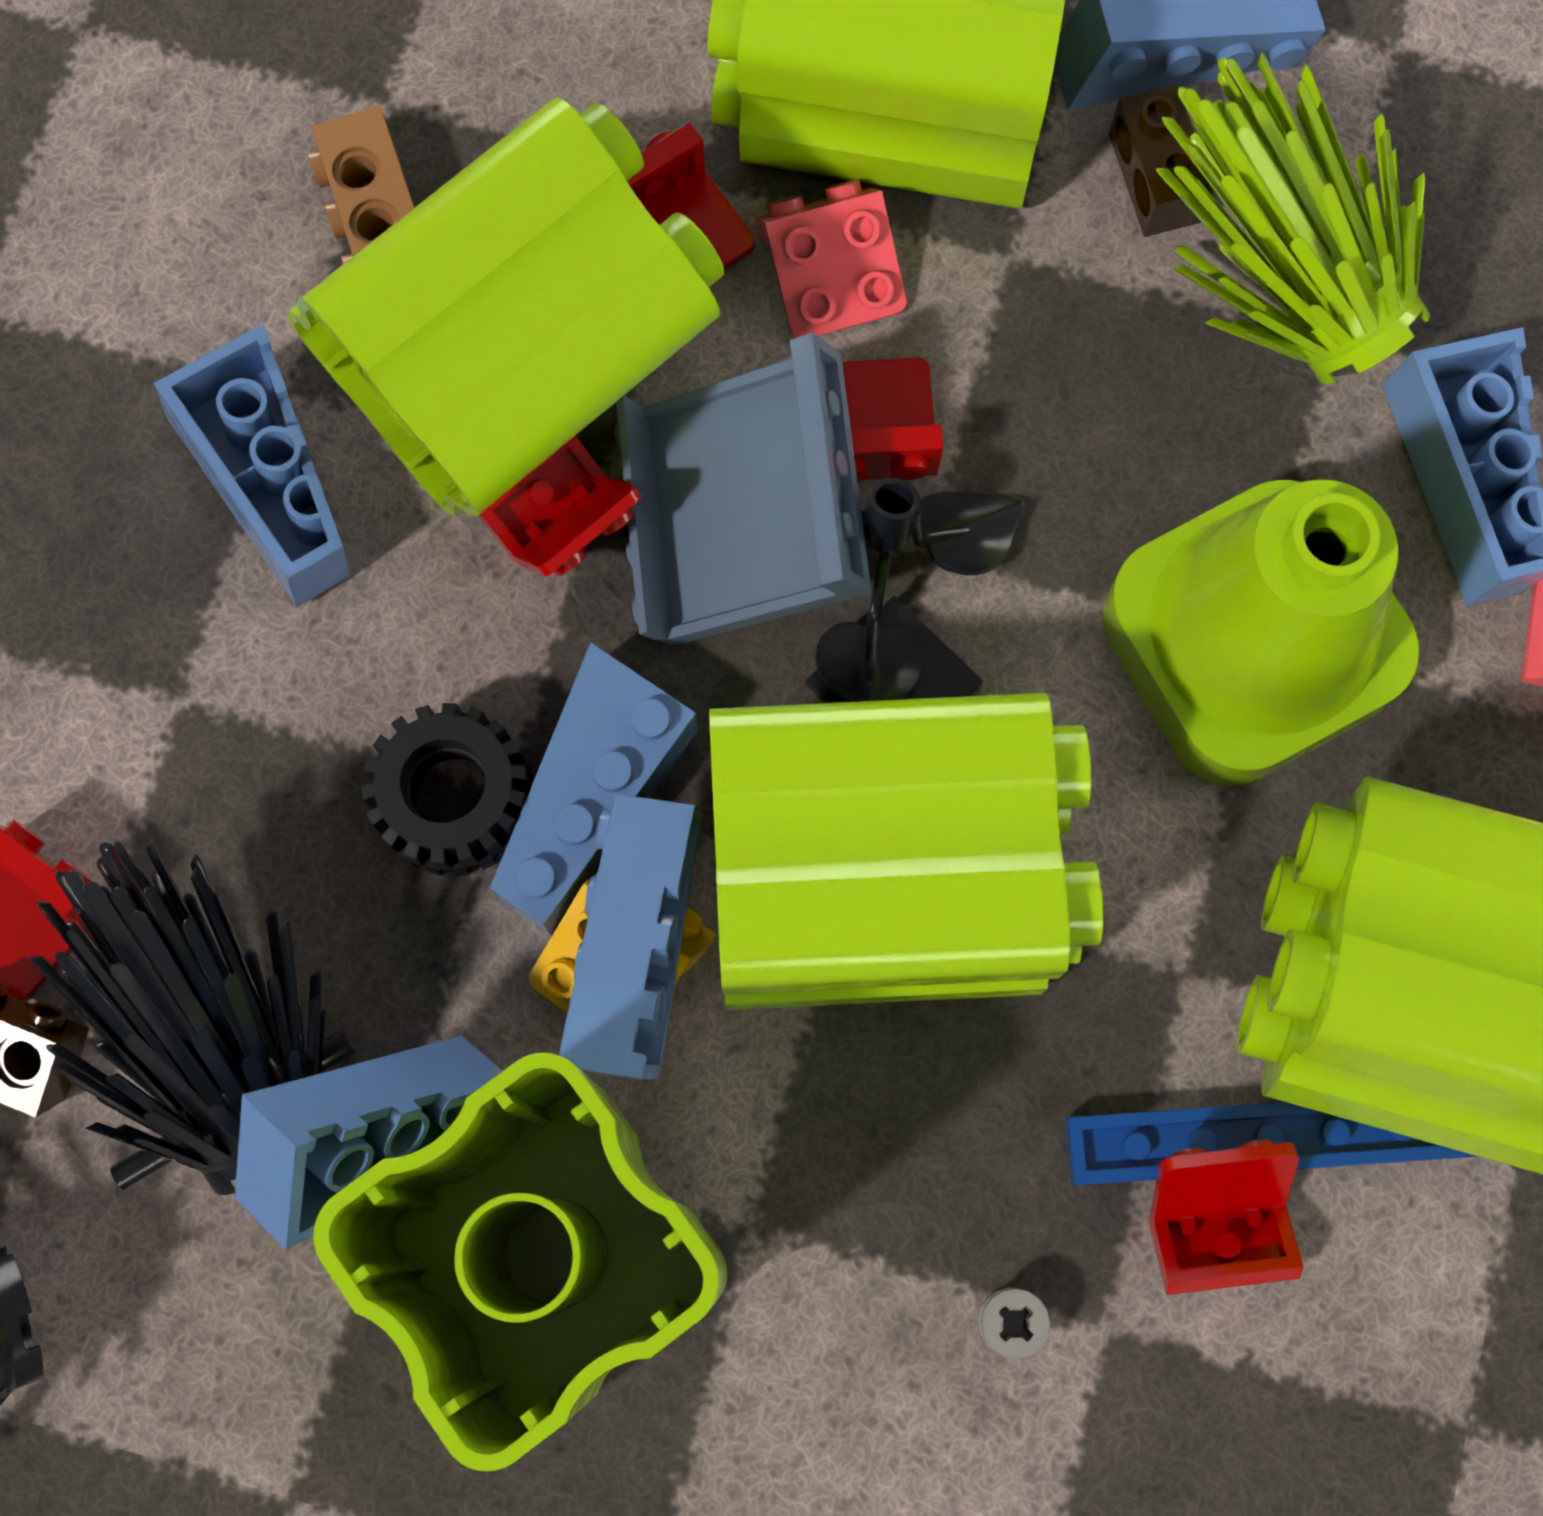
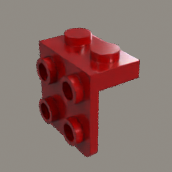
M689 122L674 132L665 131L654 137L648 143L645 150L641 152L644 168L627 181L653 219L660 225L676 212L689 218L713 245L721 259L724 270L752 253L754 250V236L705 171L703 139Z
M919 357L842 362L857 482L885 478L915 480L925 476H937L943 452L941 425L934 424L930 366L928 362Z
M574 436L478 517L516 564L544 577L552 573L560 576L573 569L584 559L586 551L583 548L600 533L610 535L628 523L634 515L631 507L641 499L642 495L634 485L608 478L577 436Z
M13 819L7 827L0 824V984L8 988V995L28 1002L47 980L28 956H42L56 970L59 964L55 960V954L57 952L69 954L72 951L40 910L37 901L51 903L65 923L69 921L75 922L86 934L73 912V905L58 884L55 872L60 870L66 873L69 870H74L81 875L85 883L93 881L63 858L57 865L52 863L39 852L46 843L23 824Z
M1254 1140L1236 1149L1207 1152L1202 1148H1187L1175 1152L1160 1162L1149 1224L1166 1295L1300 1279L1304 1266L1286 1208L1299 1163L1298 1152L1293 1143L1275 1144L1270 1140Z

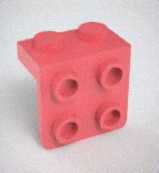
M860 180L847 181L825 188L826 199L804 204L802 195L780 199L767 204L768 215L754 218L760 241L770 248L789 330L796 338L810 333H814L817 336L895 315L905 309L907 300L882 190L869 187L862 189Z

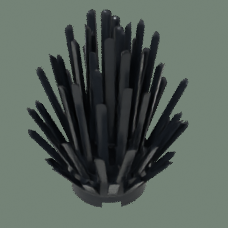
M152 838L148 843L146 851L155 867L152 872L154 886L147 880L143 872L136 867L120 842H115L114 846L104 842L99 846L102 857L98 859L97 867L110 887L111 893L106 887L99 886L95 882L85 883L81 875L74 870H69L66 873L60 870L55 872L58 884L73 905V912L91 941L75 922L69 921L65 923L51 903L37 901V905L107 996H104L68 953L57 952L55 954V960L63 968L62 974L65 980L42 956L28 957L105 1039V1041H98L95 1044L96 1050L146 1092L119 1073L107 1076L59 1043L46 1045L48 1052L63 1061L50 1066V1068L97 1097L99 1102L172 1141L174 1144L126 1124L113 1128L96 1122L85 1129L201 1171L215 1194H234L235 1187L231 1181L236 1179L242 1094L321 1073L326 1008L321 1011L322 972L318 969L310 977L307 1051L305 1056L303 1012L299 1001L295 951L291 937L290 922L288 921L280 929L278 915L274 908L266 916L274 974L266 981L269 994L268 999L257 953L255 950L249 949L244 959L217 888L214 892L198 855H194L190 865L193 871L190 878L219 948L196 898L190 893H186L182 897Z

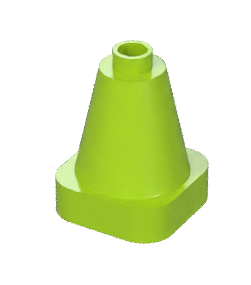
M1323 479L1305 482L1274 480L1261 483L1138 548L1126 559L1106 596L1103 606L1102 620L1107 641L1174 753L1192 773L1206 781L1219 785L1239 786L1260 780L1368 721L1408 687L1415 675L1419 661L1417 633L1407 613L1392 592L1398 563V541L1392 522L1383 508L1368 494L1352 485L1334 480Z

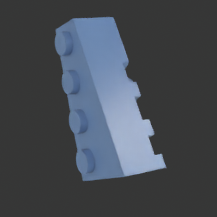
M1080 0L1060 32L1055 67L1067 109L1117 100L1122 97L1174 84L1181 87L1216 80L1220 72L1217 64L1220 58H1233L1242 72L1246 74L1260 71L1257 63L1262 52L1266 56L1271 68L1276 70L1288 69L1305 59L1309 50L1326 29L1317 0Z
M264 324L153 383L168 421L296 607L350 577L339 533L318 475L316 474L304 435L293 410Z
M1524 327L1413 351L1382 384L1467 607L1523 594L1543 579V488H1540L1537 462L1542 458L1539 435H1532L1528 404L1534 400L1531 376H1524L1521 352L1526 348Z
M590 643L490 886V889L499 900L549 935H552L583 883L590 879L592 875H595L599 869L602 849L597 848L596 839L602 810H611L614 794L651 798L699 731L696 713L593 643Z
M614 794L611 810L603 809L601 812L596 844L598 849H602V855L597 876L592 875L587 889L585 913L588 915L583 942L580 943L576 955L574 986L559 1056L568 1059L580 1070L640 1080L660 1079L703 814L695 805Z
M461 1035L242 1094L234 1198L285 1250H288L313 1236L317 1216L324 1204L332 1196L384 1158L411 1154L435 1141L455 1121L466 1098L501 1073L502 1070Z

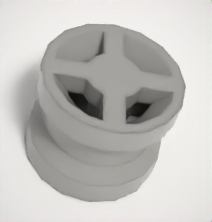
M1011 1287L996 1290L986 1297L979 1309L977 1323L980 1336L989 1348L1003 1357L1012 1359L1031 1357L1041 1350L1048 1339L1050 1330L1048 1310L1042 1301L1029 1291Z

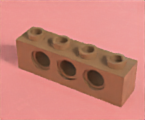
M380 105L311 126L318 150L308 153L309 160L319 187L330 186L335 200L324 204L336 239L347 237L352 252L341 256L343 264L371 243L372 240L368 239L374 233L387 230L415 208ZM373 180L365 187L352 188L359 181Z

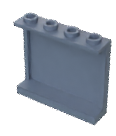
M814 333L790 340L791 359L646 406H642L626 396H623L616 402L618 421L614 427V434L617 445L621 450L623 480L621 482L634 485L642 495L641 499L631 507L634 515L628 522L629 538L626 542V553L633 569L635 589L632 613L638 625L640 635L669 646L679 645L872 594L842 356L839 351Z

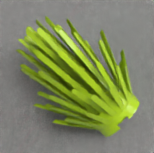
M1261 52L1257 65L1266 81L1265 89H1256L1252 82L1249 83L1233 58H1220L1217 62L1220 70L1217 80L1230 102L1226 103L1224 100H1217L1212 104L1207 99L1201 100L1197 92L1192 88L1179 87L1178 96L1195 123L1192 124L1197 133L1191 134L1190 138H1188L1174 118L1162 117V121L1254 244L1204 185L1186 167H1174V173L1182 183L1168 168H1156V171L1185 205L1221 242L1219 250L1266 291L1284 313L1186 246H1176L1174 250L1179 256L1227 289L1222 288L1184 264L1172 269L1276 333L1242 318L1229 323L1214 317L1204 322L1205 324L1307 363L1318 382L1324 385L1336 382L1331 372L1351 364L1357 373L1360 374L1385 360L1412 340L1415 336L1408 326L1416 318L1424 322L1429 321L1430 318L1428 309L1418 295L1425 212L1423 213L1425 174L1423 172L1414 180L1412 203L1407 207L1404 205L1400 207L1396 148L1392 151L1390 130H1386L1384 116L1380 113L1373 124L1386 227L1385 235L1376 185L1371 181L1367 158L1365 154L1360 153L1355 161L1363 197L1362 201L1324 99L1320 96L1308 65L1304 66L1301 74L1302 80H1300L1296 88V93L1300 100L1296 106V113L1309 143L1264 53Z

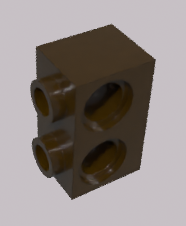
M1177 84L1119 98L1109 131V137L1144 237L1201 223L1197 216L1157 173L1156 168H1168L1182 183L1174 173V167L1184 166L1204 185L1211 195L1214 192V189L1162 121V117L1174 118L1188 138L1194 133L1186 108L1178 96L1179 88Z
M0 984V1103L37 1117L64 1101L72 1085L68 1078L50 1068V1066L63 1061L48 1052L46 1045L59 1043L78 1057H81L90 1028L69 1020L68 1013L59 1007L44 1003L30 1004L8 995V988ZM29 1043L39 1052L41 1064L32 1057Z

